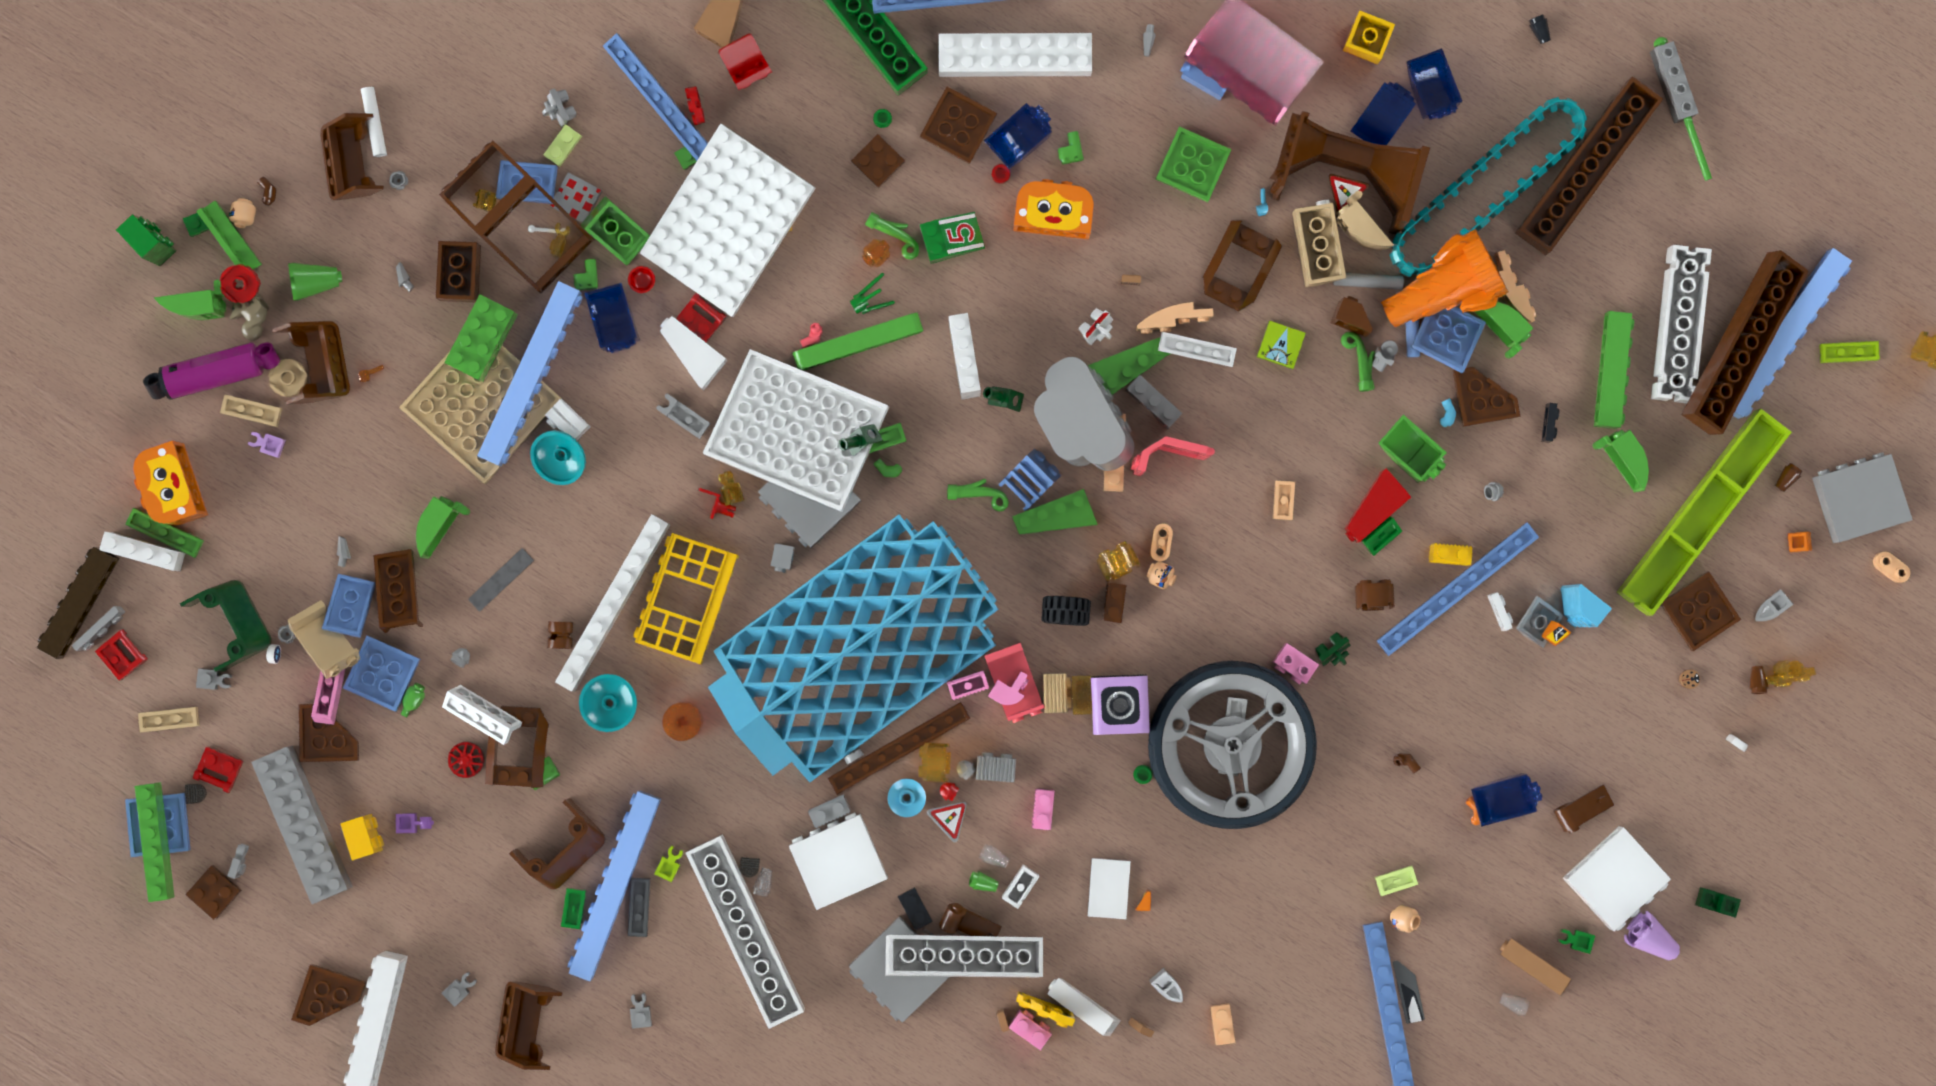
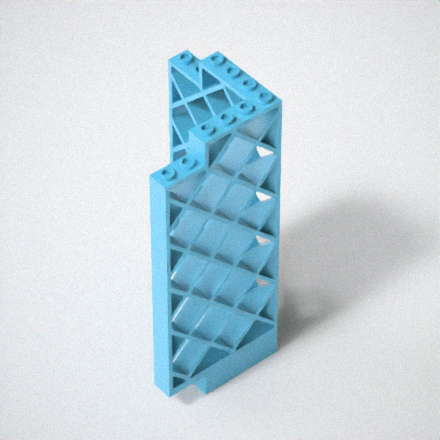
M900 514L714 650L726 674L708 688L735 734L772 776L792 762L810 783L996 646L992 641L993 634L988 628L984 630L986 625L983 621L999 610L994 604L997 600L991 592H986L989 589L983 580L978 581L981 577L976 570H970L973 566L966 557L962 559L964 554L959 547L954 548L956 544L950 536L946 538L948 533L942 525L938 527L933 521L919 532L916 529L911 531L914 527L907 518L903 520ZM905 530L911 536V540L897 541L899 535ZM951 552L960 562L959 566H946ZM934 554L930 567H917L921 555ZM905 555L901 568H888L892 556ZM876 556L872 569H859L864 560ZM963 569L974 582L973 584H958ZM911 582H924L920 595H907ZM882 583H895L891 596H878ZM853 584H866L862 596L849 597ZM830 585H837L833 597L821 598L826 588ZM924 598H938L934 612L918 613ZM953 598H967L963 612H949ZM885 610L880 624H868L872 611ZM844 611H856L852 624L839 625ZM815 612H827L823 625H811ZM792 613H799L794 626H782L788 616ZM944 626H958L954 640H940ZM973 626H977L983 635L978 639L969 640ZM884 627H899L895 641H879ZM914 627H929L925 640L909 641ZM833 639H846L841 653H829ZM777 640H788L783 654H772ZM805 640H817L812 653L800 654ZM754 641H760L755 654L744 655L746 647ZM949 654L947 662L938 668H930L934 655ZM905 655H920L916 668L900 669ZM860 656L856 670H840L843 657ZM874 656H890L886 669H870ZM766 668H778L773 682L761 683ZM794 668H806L801 682H789ZM737 669H749L745 682L740 677ZM896 683H910L909 690L900 696H892ZM851 684L847 697L831 698L835 685ZM865 684H881L878 695L876 697H862ZM821 685L817 698L800 699L804 686ZM754 697H767L762 711ZM872 711L871 717L864 723L853 724L857 712ZM842 712L839 725H823L826 713ZM812 713L808 726L792 727L795 714ZM781 714L778 727L775 728L765 715ZM818 740H834L832 746L826 751L815 752ZM804 741L800 754H797L788 742Z

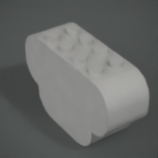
M1064 358L1052 365L1047 371L1045 377L1047 390L1035 402V416L1055 453L1074 466H1085L1092 463L1104 471L1118 469L1133 456L1134 441L1130 435L1132 430L1128 423L1124 422L1120 417L1123 414L1119 407L1115 406L1111 401L1114 399L1111 392L1102 385L1105 383L1099 373L1097 374L1095 369L1089 367L1079 358Z

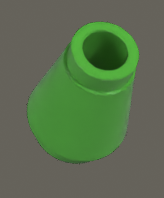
M973 871L969 879V886L973 890L996 892L999 883L980 871Z

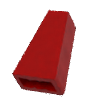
M1387 468L1379 473L1344 528L1347 531L1345 535L1351 542L1359 543L1411 498L1409 493Z

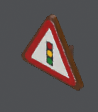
M1332 173L1328 175L1337 212L1348 204L1346 200L1356 191L1364 193L1369 188V184L1366 182Z

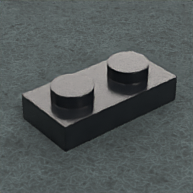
M1550 402L1545 405L1541 442L1550 443L1553 442V439H1556L1557 427H1555V421L1558 420L1560 413L1559 408H1557L1558 403Z
M915 887L898 895L915 931L933 922Z

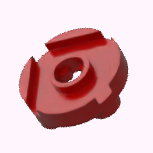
M697 87L685 88L687 99H691L687 103L689 111L694 113L692 115L694 126L706 123Z
M244 264L230 266L220 276L222 294L229 301L235 303H245L252 300L258 294L259 287L261 286L257 273ZM236 279L242 280L244 287L237 288Z

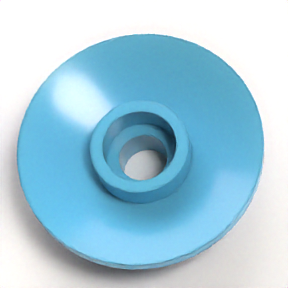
M901 779L891 786L887 799L889 807L895 814L901 817H912L923 809L926 802V794L922 785L917 781ZM905 794L910 795L911 799L909 801L903 799Z

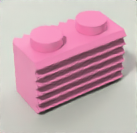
M984 671L947 682L953 700L963 696L966 697L970 693L974 694V692L988 690L989 688Z
M1035 789L1034 812L1032 813L1034 816L1032 817L1033 824L1031 826L1034 829L1051 830L1055 791Z

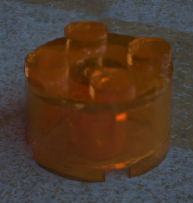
M679 702L671 705L663 716L664 731L670 738L677 741H687L694 738L703 727L701 711L696 705L689 702ZM684 716L685 721L688 722L687 724L681 726V722H679V719L683 718Z

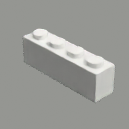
M104 532L99 549L172 571H181L185 553L113 532Z

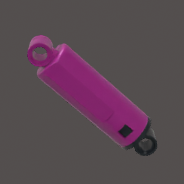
M250 342L162 366L159 368L158 373L147 375L143 379V384L152 399L158 400L166 396L169 400L261 376L264 369L275 368L280 363V358L271 343L265 342L256 346Z

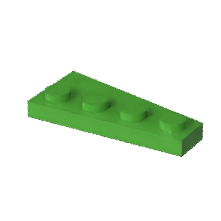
M1159 337L1088 366L1095 369L1097 374L1099 373L1105 382L1102 385L1113 395L1171 353L1158 351L1161 338Z
M1084 489L1012 516L1019 535L1098 525Z

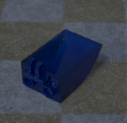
M1441 48L1406 61L1411 88L1422 118L1426 119L1429 117V120L1441 119L1456 113L1458 106L1463 101L1443 49Z
M1390 81L1388 84L1384 82L1350 132L1363 141L1387 145L1416 105L1413 102L1415 98L1410 95V91L1397 82L1395 84Z
M1026 103L990 134L984 142L1010 169L1035 151L1051 136L1052 127L1048 123L1051 121V118L1042 106L1038 105L1034 108Z
M622 283L584 293L600 349L606 350L607 353H615L629 349L630 346L636 345V341H640Z
M1520 773L1471 789L1481 827L1537 812V802L1541 801L1543 797L1537 781L1531 782L1527 774Z

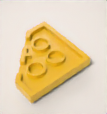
M1018 991L1016 1002H1019V1006L1026 1009L1031 1008L1038 1012L1037 1015L1044 1018L1049 1017L1055 1020L1056 1024L1061 1027L1067 1028L1068 1025L1073 1027L1075 1017L1068 1009Z

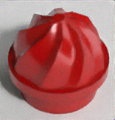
M946 782L940 786V794L944 800L953 801L959 790L955 783Z

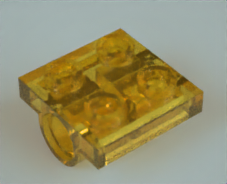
M1781 660L1774 665V674L1766 676L1768 684L1774 685V687H1787L1792 685V681L1804 682L1811 680L1810 676L1816 675L1814 667H1804L1799 661Z

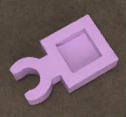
M251 433V435L257 437V442H248V445L252 447L261 446L259 452L280 458L286 440L269 434H265L263 438L259 433Z

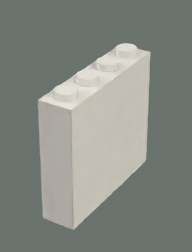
M968 313L949 316V328L961 400L980 397L981 389Z
M855 812L845 816V821L838 823V820L827 824V829L822 831L820 828L809 832L810 836L804 839L802 836L793 839L792 844L789 845L816 910L888 879L861 814L856 815Z
M1620 826L1563 877L1569 886L1612 931L1622 929L1626 925L1625 921L1630 917H1635L1640 912L1639 908L1644 904H1649L1654 899L1653 895L1658 891H1663L1671 880L1627 830Z

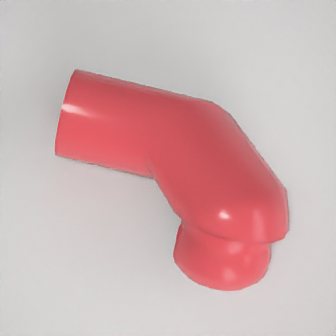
M819 323L811 324L809 336L800 340L803 348L812 346L820 341L823 331Z

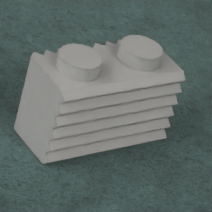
M982 752L981 756L977 755L976 779L1014 782L1016 758H1012V754H1001V757H993V753Z
M843 794L810 809L808 813L814 827L818 828L822 824L825 825L829 821L832 822L836 818L839 819L843 815L846 816L847 813L851 812V808Z

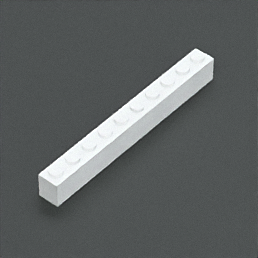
M651 514L556 679V683L570 691H576L668 531L670 524Z

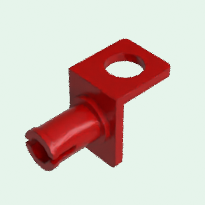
M698 488L700 492L716 496L709 516L710 519H713L716 513L731 518L734 517L735 513L729 512L727 509L736 511V506L720 502L721 494Z

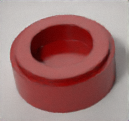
M1005 164L994 166L991 174L992 179L998 184L1006 183L1011 175L1009 167Z

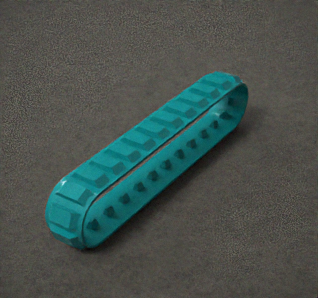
M1559 97L1547 100L1543 104L1544 107L1540 105L1528 116L1529 119H1524L1514 128L1515 132L1511 131L1500 141L1501 145L1497 143L1486 153L1487 158L1482 156L1471 166L1473 171L1471 169L1465 171L1457 179L1459 184L1454 181L1443 191L1445 196L1439 194L1429 203L1431 209L1428 207L1423 208L1415 216L1417 221L1411 219L1401 230L1402 234H1395L1392 240L1394 246H1392V252L1389 254L1392 264L1397 265L1400 269L1399 272L1408 277L1413 274L1418 276L1432 268V264L1426 266L1424 262L1418 264L1419 268L1413 267V263L1409 261L1406 263L1403 260L1405 257L1403 252H1400L1399 246L1403 247L1406 241L1402 237L1407 232L1413 235L1416 232L1414 226L1420 220L1427 223L1431 219L1428 213L1435 207L1439 210L1444 208L1443 200L1449 195L1456 197L1459 194L1457 188L1463 182L1470 185L1473 182L1471 175L1478 169L1482 172L1487 170L1488 168L1485 163L1492 157L1498 160L1502 156L1500 150L1506 144L1513 147L1516 144L1515 136L1520 132L1525 135L1531 130L1528 125L1535 119L1541 122L1545 118L1543 112L1550 109L1553 113L1558 111V108L1567 114L1569 113L1572 122L1575 123V128L1570 133L1573 135L1570 142L1563 140L1559 143L1562 149L1554 155L1549 152L1545 156L1547 162L1541 168L1537 165L1531 168L1532 176L1527 180L1521 177L1517 181L1519 187L1511 193L1506 190L1503 193L1505 199L1498 206L1491 203L1488 206L1491 211L1484 218L1478 215L1474 218L1476 225L1470 230L1463 228L1460 233L1465 235L1474 229L1480 231L1490 222L1489 217L1493 219L1505 209L1503 204L1508 206L1519 196L1517 191L1523 193L1533 184L1532 179L1534 181L1539 179L1548 171L1546 167L1550 169L1562 158L1561 155L1565 156L1576 146L1575 142L1578 143L1582 140L1587 130L1584 127L1587 121L1584 109L1581 110L1576 101L1569 98L1560 100ZM1437 253L1431 256V258L1434 261L1433 263H1435L1434 257L1437 255Z

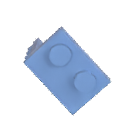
M1033 449L998 485L1002 487L1006 484L1026 504L1023 510L1027 511L1062 475L1056 466L1046 460L1042 452ZM1019 469L1041 489L1039 493L1017 472ZM1012 476L1034 497L1032 500L1010 480Z

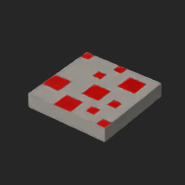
M568 172L554 200L573 219L582 223L591 213L602 190ZM550 204L552 208L560 211L555 205Z

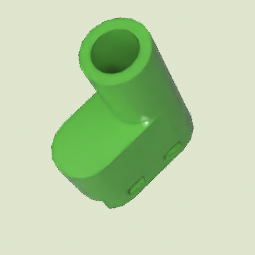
M1078 131L1068 133L1069 146L1058 149L1062 165L1084 160Z
M596 259L585 260L586 273L573 275L574 286L577 290L598 289Z
M549 756L545 758L544 785L560 776L559 771Z

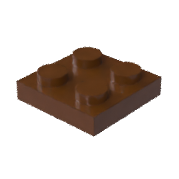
M877 134L851 162L879 188L905 160Z
M211 865L185 895L208 916L216 920L242 890L214 865Z

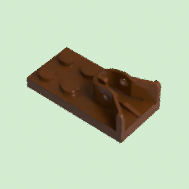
M407 549L373 555L379 628L384 633H388L391 628L414 624L423 627L422 622L419 620L413 550Z

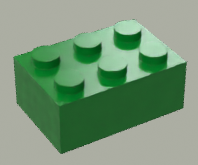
M132 214L116 229L141 258L158 266H161L176 252L173 247V241L160 233V227L142 216L138 217Z

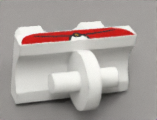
M1096 308L1091 313V318L1095 321L1093 325L1090 326L1084 322L1079 327V331L1090 345L1096 339L1101 342L1104 337L1109 340L1112 337L1109 331L1113 328L1110 325L1113 318L1106 310L1103 312Z

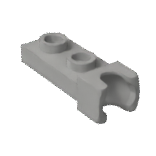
M666 393L665 398L669 400V406L663 408L658 405L656 409L701 439L711 423Z

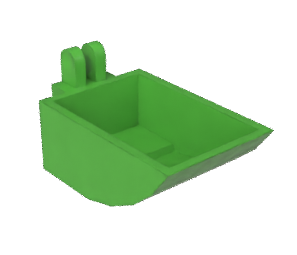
M220 280L214 281L215 291L205 290L154 297L167 310L189 319L209 320L225 317L226 303L222 299L225 296L220 289Z
M1497 302L1493 308L1474 311L1486 322V325L1501 341L1510 348L1505 353V357L1508 359L1515 356L1522 349L1519 344L1525 342L1531 336L1529 332L1533 327L1518 311L1506 304Z
M1404 414L1378 443L1384 452L1417 483L1422 480L1425 482L1429 477L1434 479L1446 466L1443 462L1445 460L1443 456L1447 452Z
M1631 430L1616 431L1609 437L1608 435L1603 436L1593 443L1592 446L1595 450L1603 447L1634 493L1645 491L1649 474L1648 460L1643 447Z
M446 497L432 498L420 516L417 525L416 543L421 558H430L458 514H470L468 507L458 501L454 503Z

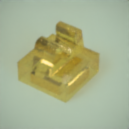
M479 189L475 193V196H477V202L473 203L475 208L489 212L495 206L496 193L484 189Z

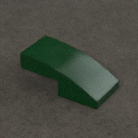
M1700 887L1695 906L1736 918L1741 899Z

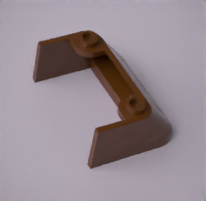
M344 113L324 124L321 128V142L331 200L371 196L384 189L383 185H375L371 177H365L360 141L367 135L368 129L365 122L374 117L372 113Z
M289 322L272 329V333L289 332L291 343L296 347H304L311 384L303 385L300 389V396L285 401L286 405L314 403L343 397L349 393L350 384L340 331L335 322Z
M571 798L565 799L562 803L576 816L570 821L568 826L570 834L575 839L548 865L540 858H533L529 861L518 849L509 853L532 878L552 890L563 885L604 845L606 840L604 833Z
M512 981L507 983L495 1048L496 1056L499 1059L523 1070H550L551 1066L541 1062L543 1049L536 1043L541 1006H547L553 996H562V992L547 986Z

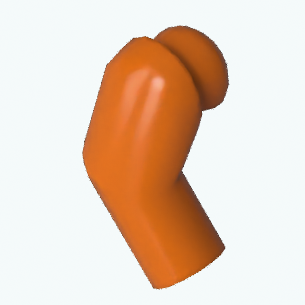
M1471 796L1465 803L1473 810L1472 824L1478 826L1485 820L1484 807Z

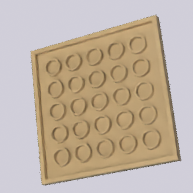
M503 345L483 382L444 363L448 356L447 354L399 407L484 484H487L501 466L477 455L521 362ZM542 380V388L538 394L534 395L532 400L534 405L531 411H527L524 417L526 422L523 428L519 429L516 434L518 436L517 442L508 451L510 454L509 458L546 418L545 414L562 399Z

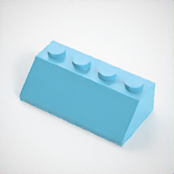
M1582 584L1563 585L1560 588L1563 614L1568 618L1566 621L1574 628L1598 627L1612 609Z

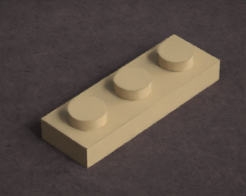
M224 395L220 413L278 427L282 408Z
M198 707L138 713L140 732L200 726Z

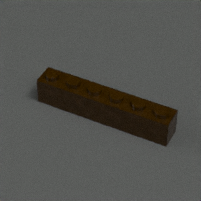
M93 547L88 550L84 564L76 571L77 576L74 582H71L66 589L67 594L65 598L58 603V610L55 616L49 619L47 630L38 639L39 644L36 648L55 659H63L120 559L111 553L99 550L100 547Z

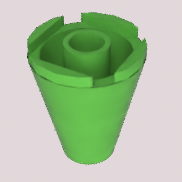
M288 263L294 301L339 287V282H342L341 271H337L336 267Z

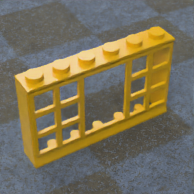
M672 533L671 536H667L664 546L667 549L665 555L661 554L658 565H661L659 572L654 574L652 580L654 587L647 594L646 601L648 605L641 612L640 619L642 622L640 627H636L633 637L636 638L635 643L697 664H703L702 659L705 650L708 648V641L711 632L714 630V623L721 610V603L724 595H726L727 585L730 577H732L733 568L739 555ZM676 539L690 543L686 556L672 552ZM694 544L707 548L703 562L689 558ZM711 550L724 554L720 568L707 564ZM670 556L684 560L679 574L666 569ZM688 562L701 566L697 580L684 576ZM705 567L718 571L714 585L701 581ZM665 573L713 589L702 622L654 606ZM652 610L665 614L661 627L648 623ZM669 616L683 620L679 633L665 629ZM687 621L700 625L696 639L682 635ZM646 627L660 631L656 644L642 640ZM663 633L677 637L673 650L659 646ZM681 639L694 643L690 656L677 652Z

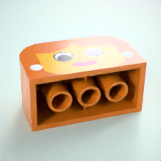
M1042 179V182H1029L1020 189L1017 195L1013 231L1089 240L1094 202L1091 194L1085 188L1075 186L1072 182L1062 181L1061 184L1053 183L1054 181L1050 179Z
M169 441L146 449L136 457L133 465L136 478L134 483L137 490H140L142 496L140 501L143 508H146L148 515L154 521L163 524L182 525L208 516L184 443Z

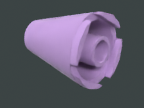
M1645 911L1646 914L1639 913L1632 919L1627 927L1629 930L1628 936L1624 935V940L1629 946L1668 961L1678 957L1680 953L1679 944L1651 913Z

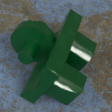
M1336 632L1329 638L1334 645L1328 650L1322 643L1315 648L1323 667L1329 662L1334 666L1340 662L1344 666L1347 664L1344 658L1349 655L1346 649L1351 645L1347 637L1343 638V636Z

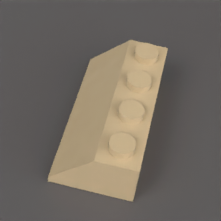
M1333 203L1295 209L1292 215L1305 288L1346 279Z

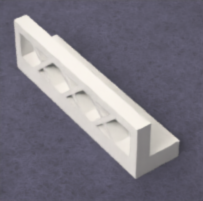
M462 685L447 691L442 708L503 745L509 742L512 731L521 727L522 724L520 720Z

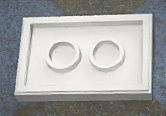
M1092 858L1087 916L1126 919L1130 861Z

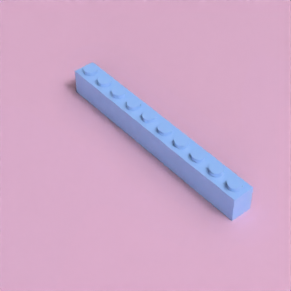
M1832 248L1826 251L1797 293L1733 415L1737 419L1744 416L1747 417L1753 410L1751 406L1763 396L1764 392L1762 390L1766 385L1769 386L1774 380L1773 374L1776 370H1780L1783 367L1787 354L1790 355L1795 350V343L1798 338L1801 339L1806 334L1807 329L1805 328L1807 325L1815 321L1819 308H1823L1829 300L1827 297L1830 292L1833 293L1840 284L1838 282L1839 279L1849 272V265L1852 260L1836 249Z
M558 281L480 448L478 457L501 467L502 464L507 463L510 456L508 451L517 442L518 436L516 434L519 429L523 428L526 422L524 417L527 411L530 412L534 405V401H532L534 395L538 394L542 388L541 380L543 376L546 377L549 373L550 366L548 365L551 359L554 360L557 356V346L559 342H563L567 332L565 329L567 324L570 325L575 316L573 314L574 309L579 307L583 297L579 290Z
M638 791L637 794L633 793L630 800L631 810L626 812L623 819L625 826L623 830H619L616 841H618L617 847L612 848L609 859L612 860L610 865L605 867L602 877H605L604 881L596 889V902L591 903L588 911L591 915L589 920H585L582 926L583 936L581 939L578 938L574 949L577 952L575 957L571 956L567 966L570 968L569 974L587 981L593 979L661 798L643 791Z

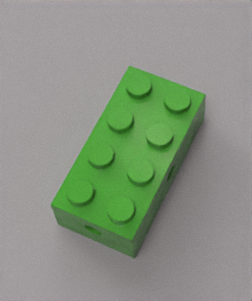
M480 294L444 363L483 382L518 314Z

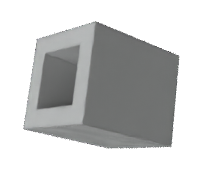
M775 543L771 566L775 567L774 571L786 573V569L791 570L795 547Z

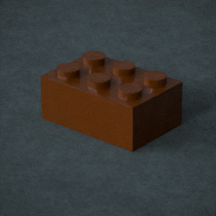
M438 241L436 299L447 302H476L479 297L481 245L477 242Z

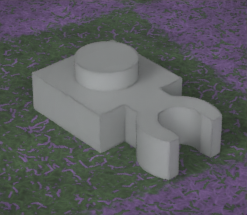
M198 669L196 688L217 690L218 685L222 688H231V685L224 683V679L232 678V675L223 674L219 676V672L214 670Z
M238 845L227 877L236 879L244 874L246 864H244L245 856L249 849L248 845Z
M470 972L462 976L461 982L458 979L454 980L442 992L444 997L454 1007L470 993L466 988L472 987L477 983L476 979L472 983L467 981V976L470 975Z
M633 994L631 1002L635 1005V1008L630 1009L632 1029L651 1027L650 1006L644 1007L647 999L646 994H642V1001H637L635 994Z

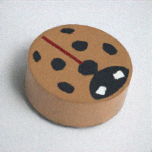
M1684 670L1679 676V682L1684 688L1693 689L1699 685L1700 676L1695 670Z

